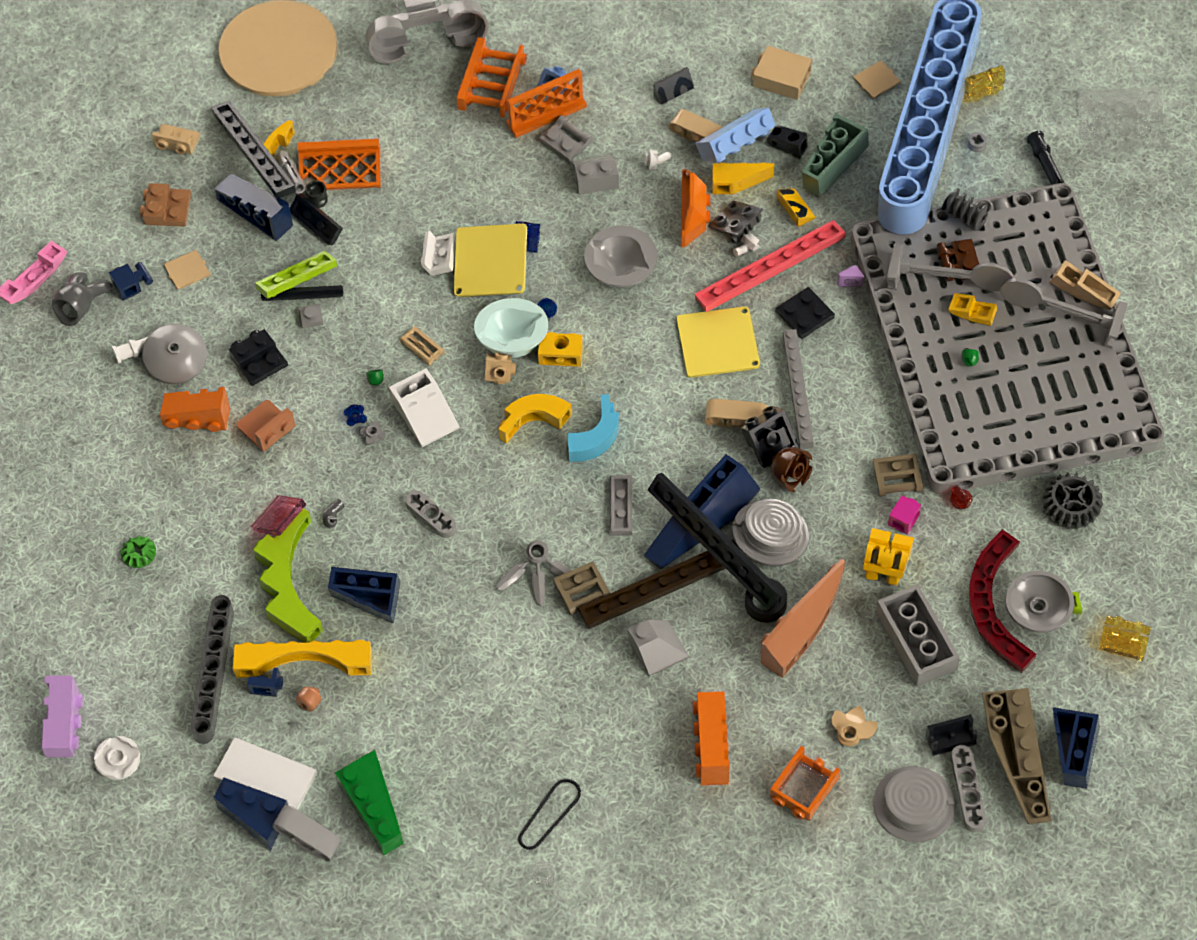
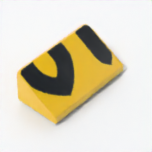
M795 188L777 190L778 201L798 227L816 219V216Z

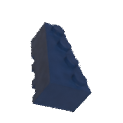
M231 173L215 188L216 197L219 202L276 242L293 226L292 215L287 201L281 198L277 199L275 195L245 181L241 177Z

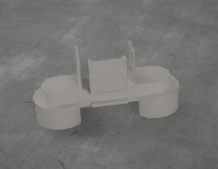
M403 0L407 12L400 13L396 1L397 14L375 19L368 26L365 39L369 52L375 60L385 64L395 63L407 55L405 46H409L405 32L406 28L443 21L447 37H452L454 45L471 47L476 44L478 37L485 38L489 23L482 6L472 0H459L443 4L442 0H438L439 5L437 6L435 0Z

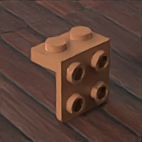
M269 400L263 401L237 422V428L262 452L266 451L296 427L293 412L288 408L281 411Z

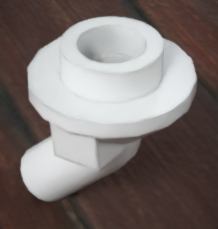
M649 150V153H645L644 165L648 166V170L656 169L657 164L669 160L671 154L665 152L658 156V151Z
M744 233L741 239L744 245L733 249V254L735 257H738L750 249L755 252L760 248L758 244L760 240L751 233L749 235Z

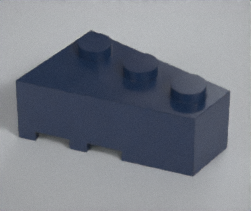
M331 567L328 589L332 597L394 624L401 583L397 573Z

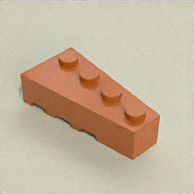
M725 691L697 692V701H693V715H698V722H694V736L699 735V743H695V757H700V764H696V778H701V786L729 785L730 763L727 743Z

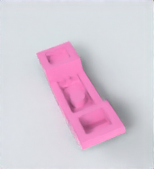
M50 241L37 253L38 259L14 281L8 279L0 286V298L9 304H14L31 295L59 267L67 254V250Z

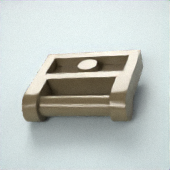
M916 454L873 459L872 464L879 497L886 496L888 493L911 490L916 492L923 491ZM912 477L914 479L913 482L885 485L884 482Z
M594 561L553 579V583L570 615L577 613L578 607L610 594ZM598 586V591L574 602L572 601L571 597Z

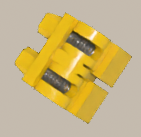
M872 528L863 566L866 579L877 580L880 573L887 575L886 582L888 584L896 586L900 578H903L907 563L910 560L914 537L895 533L891 543L892 532Z

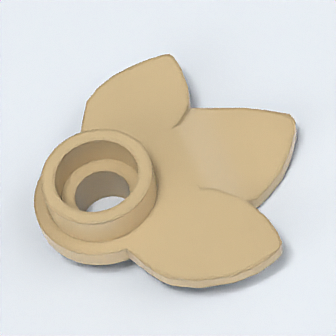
M861 706L851 709L846 715L841 711L835 710L832 716V726L838 731L837 738L842 745L847 747L856 745L860 740L871 738L878 727L877 722L866 721ZM850 733L853 735V738H846L845 734Z

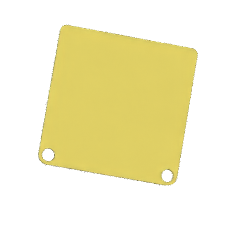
M525 224L457 228L454 294L458 297L522 294L525 291L527 226ZM519 286H522V289L520 291H517V288ZM461 289L462 292L460 294H457V291Z
M743 306L677 316L684 362L689 378L759 368L760 360L749 308ZM757 362L758 365L753 366L752 363Z

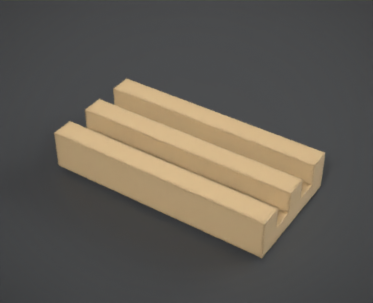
M416 326L400 338V342L429 366L440 355L442 356L445 353L443 348ZM415 333L419 338L426 342L436 352L433 353L421 341L417 340L412 335ZM420 349H422V350H423L425 353H427L430 357H428L426 354H424Z

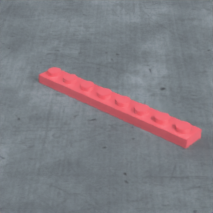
M832 220L695 293V300L708 312L846 238L845 231Z

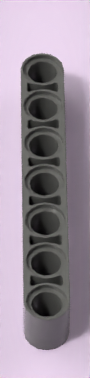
M226 595L214 597L210 606L191 721L193 736L200 744L211 742L215 735L234 617L231 600ZM222 607H227L225 610H219ZM218 627H224L221 630H216ZM215 647H220V648H219L218 650H216V651H213V650H212V649L215 648ZM212 667H217L214 671H208ZM209 687L214 688L211 691H205ZM205 708H211L207 712H201ZM204 728L207 729V730H206L205 732H203V733H198L199 730H201V729H204Z

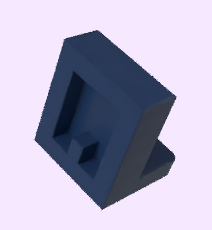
M273 668L271 679L265 676H249L247 682L249 693L277 697L278 689L282 690L283 676H280L279 668Z

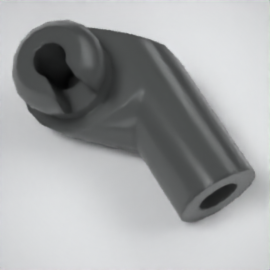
M340 499L335 500L323 511V524L327 528H334L336 526L337 513L345 507Z

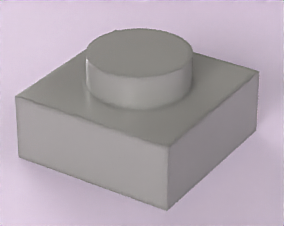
M320 304L299 308L303 328L324 325Z

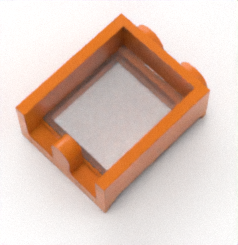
M800 746L771 787L770 797L777 806H786L792 810L791 813L798 819L803 820L805 818L810 821L830 790L840 779V769L836 767L833 772L824 767V761L821 758L817 757L815 760H812L805 755V748Z

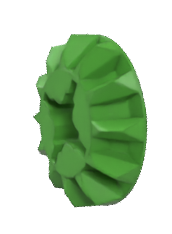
M138 534L135 538L129 537V541L123 543V548L120 551L122 560L126 565L133 568L147 566L156 556V546L148 536L141 537ZM134 546H136V547H138L139 549H141V551H142V556H140V554H138L137 552H135V550H134L135 547H134Z

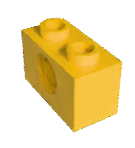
M547 332L545 338L539 343V365L581 367L583 335Z

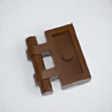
M972 239L951 242V249L946 248L944 242L937 244L938 259L942 261V267L971 271L975 266L979 265ZM950 259H954L956 264H952ZM946 277L947 281H952L955 279L952 277Z

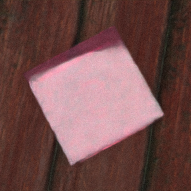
M277 495L251 527L256 532L280 536L306 506V503L301 498Z

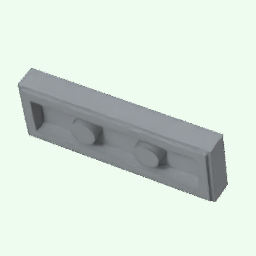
M632 475L610 476V536L632 535Z

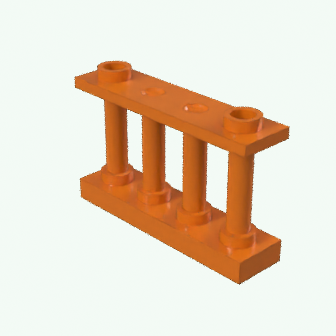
M478 37L457 95L458 110L466 111L468 104L476 103L499 108L500 117L504 118L506 111H508L507 100L512 96L521 66H525L527 61L524 45H520L517 54L491 50L489 47H486V39ZM491 57L513 61L514 63L512 69L485 65L483 59ZM484 72L509 78L507 84L479 80L477 76L478 73L482 74ZM478 87L504 93L502 99L499 100L473 95L472 91Z

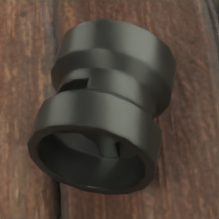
M312 181L307 184V198L317 207H324L328 202L325 184L321 181Z

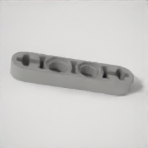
M959 745L952 751L951 763L963 821L969 831L979 832L985 826L986 815L974 758L969 747ZM960 752L963 753V756H966L964 767H961V759L958 757ZM967 773L972 776L973 780L969 783H964L959 777L961 774ZM969 794L974 795L977 802L975 804H968L965 802L964 797ZM973 810H976V819L980 820L978 825H974V822L971 821Z

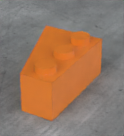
M219 387L218 391L208 392L207 389H200V393L190 394L189 391L165 393L160 412L163 426L171 429L187 427L190 430H198L200 428L208 429L212 432L226 430L231 408L225 387Z

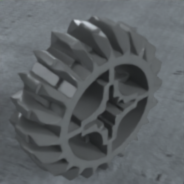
M1067 472L1065 477L1059 474L1057 480L1052 478L1050 484H1047L1045 487V493H1043L1042 498L1043 508L1046 509V516L1052 515V522L1058 519L1059 527L1066 523L1068 529L1071 528L1072 524L1078 530L1081 524L1087 527L1089 522L1093 523L1096 517L1100 515V509L1103 506L1102 493L1099 492V486H1094V480L1087 481L1086 475L1081 478L1078 477V473L1071 476L1069 472ZM1056 495L1060 496L1062 505L1058 504L1055 497ZM1084 495L1088 498L1090 506L1085 504Z

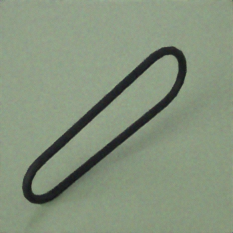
M562 779L553 785L518 837L522 848L527 850L537 848L579 801L581 789L575 781ZM564 782L574 784L578 790L576 799L535 845H524L522 842L523 834L556 787Z

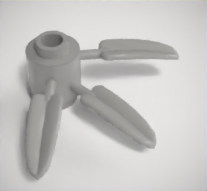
M535 540L527 546L525 552L527 560L523 564L517 563L499 581L497 590L502 591L509 587L525 573L524 567L529 563L536 565V572L532 573L533 591L536 603L541 606L545 600L544 572L540 571V564L544 561L551 566L550 571L557 576L570 572V570L559 561H554L553 563L547 558V545L542 541ZM538 550L541 555L540 557H534L532 552Z

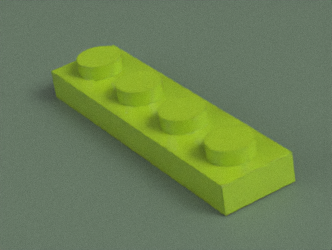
M323 251L256 282V290L267 299L274 297L287 289H291L300 283L337 267V260L328 252Z

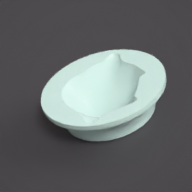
M519 298L502 299L487 305L480 311L475 319L474 331L478 341L492 353L512 355V358L527 355L542 342L548 331V318L543 309L531 301Z

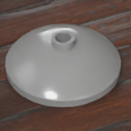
M167 324L157 328L148 336L143 346V361L146 369L155 379L163 383L180 384L196 377L206 363L207 350L204 340L198 332L183 324ZM176 346L178 350L172 351L171 347Z
M1030 571L1018 576L1008 587L1005 598L1007 611L1013 621L1020 627L1036 633H1047L1061 628L1068 622L1074 609L1073 593L1067 583L1060 577L1045 571ZM1039 606L1042 610L1037 611L1034 607Z

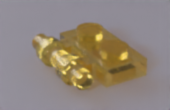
M1000 65L965 78V93L967 95L964 96V100L966 103L980 101L982 97L993 96L998 91L1003 90V84H1005L1004 67Z
M1107 615L1105 624L1112 625L1113 628L1104 626L1098 649L1143 661L1149 637L1141 636L1140 633L1150 635L1151 626L1143 625V622L1137 620L1136 622L1124 620L1122 616L1116 615V617ZM1120 628L1131 630L1133 633L1122 631Z

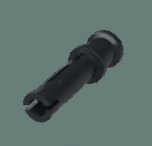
M1038 130L1029 134L1026 141L1028 144H1031L1034 150L1033 155L1040 160L1051 185L1064 183L1050 154L1051 147L1044 140V133Z

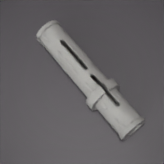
M278 152L276 154V161L294 183L295 193H303L306 190V184L296 170V164L289 158L287 152Z

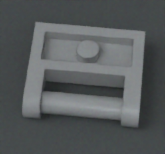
M562 115L539 139L541 143L567 162H570L593 142L594 137L582 132L571 124L568 118ZM561 129H566L581 141L577 143L563 133Z

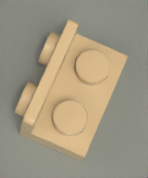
M162 124L158 133H152L154 146L161 150H174L179 154L186 153L192 155L200 138V132Z

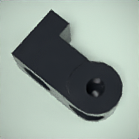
M780 125L773 128L766 140L769 146L793 153V156L801 159L808 147L807 133Z

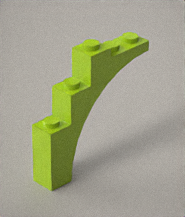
M302 507L298 513L296 512L291 516L284 528L278 530L275 538L267 534L255 544L253 551L256 560L269 568L262 572L259 579L261 588L274 597L266 606L267 618L301 642L309 643L310 641H315L322 633L323 627L321 621L308 611L298 598L292 584V561L295 548L302 534L311 523L309 511Z

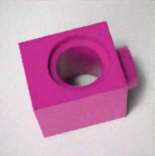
M902 495L889 514L888 525L908 535L920 516L921 504L912 498Z

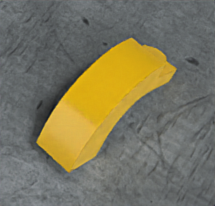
M532 394L521 397L505 408V419L498 427L499 438L507 444L518 429L530 421H544L560 430L572 416V404L549 394Z

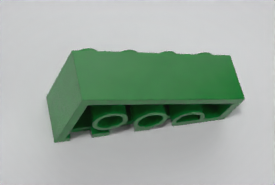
M374 749L336 771L335 776L338 785L383 855H386L403 845L404 842Z

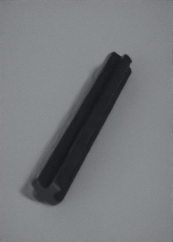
M342 285L297 287L287 289L268 299L261 294L262 301L334 298L342 297L344 289Z

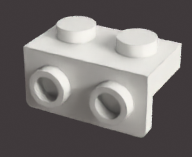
M430 231L425 233L421 265L430 275L434 276L453 271L456 235L450 233L435 237Z

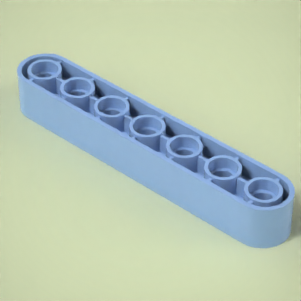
M939 0L934 6L879 185L878 220L886 230L892 233L911 234L919 231L927 222L979 43L981 8L974 0Z

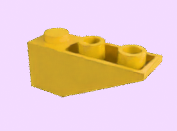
M713 163V195H733L773 178L774 163Z

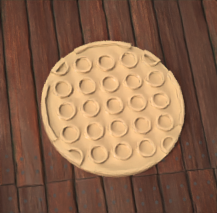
M290 0L268 1L244 10L227 25L219 43L220 62L229 79L238 87H243L251 93L263 96L291 95L300 92L301 89L308 86H313L332 67L337 54L336 33L328 18L310 5Z

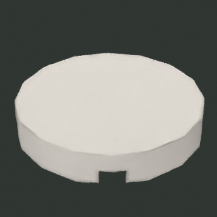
M124 736L108 738L97 747L94 753L95 766L104 778L122 780L137 770L140 764V752L136 743L130 738Z

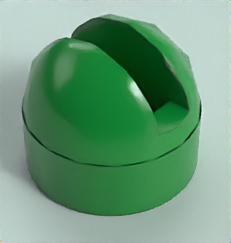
M974 349L962 351V362L964 365L970 367L978 363L979 351Z
M376 369L366 372L368 382L371 385L381 384L384 380L383 370Z

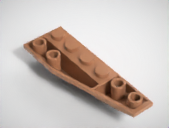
M841 559L837 564H833L827 574L817 582L785 617L781 616L777 620L774 630L771 633L767 632L762 638L761 664L783 678L821 630L838 594L844 574L845 560Z

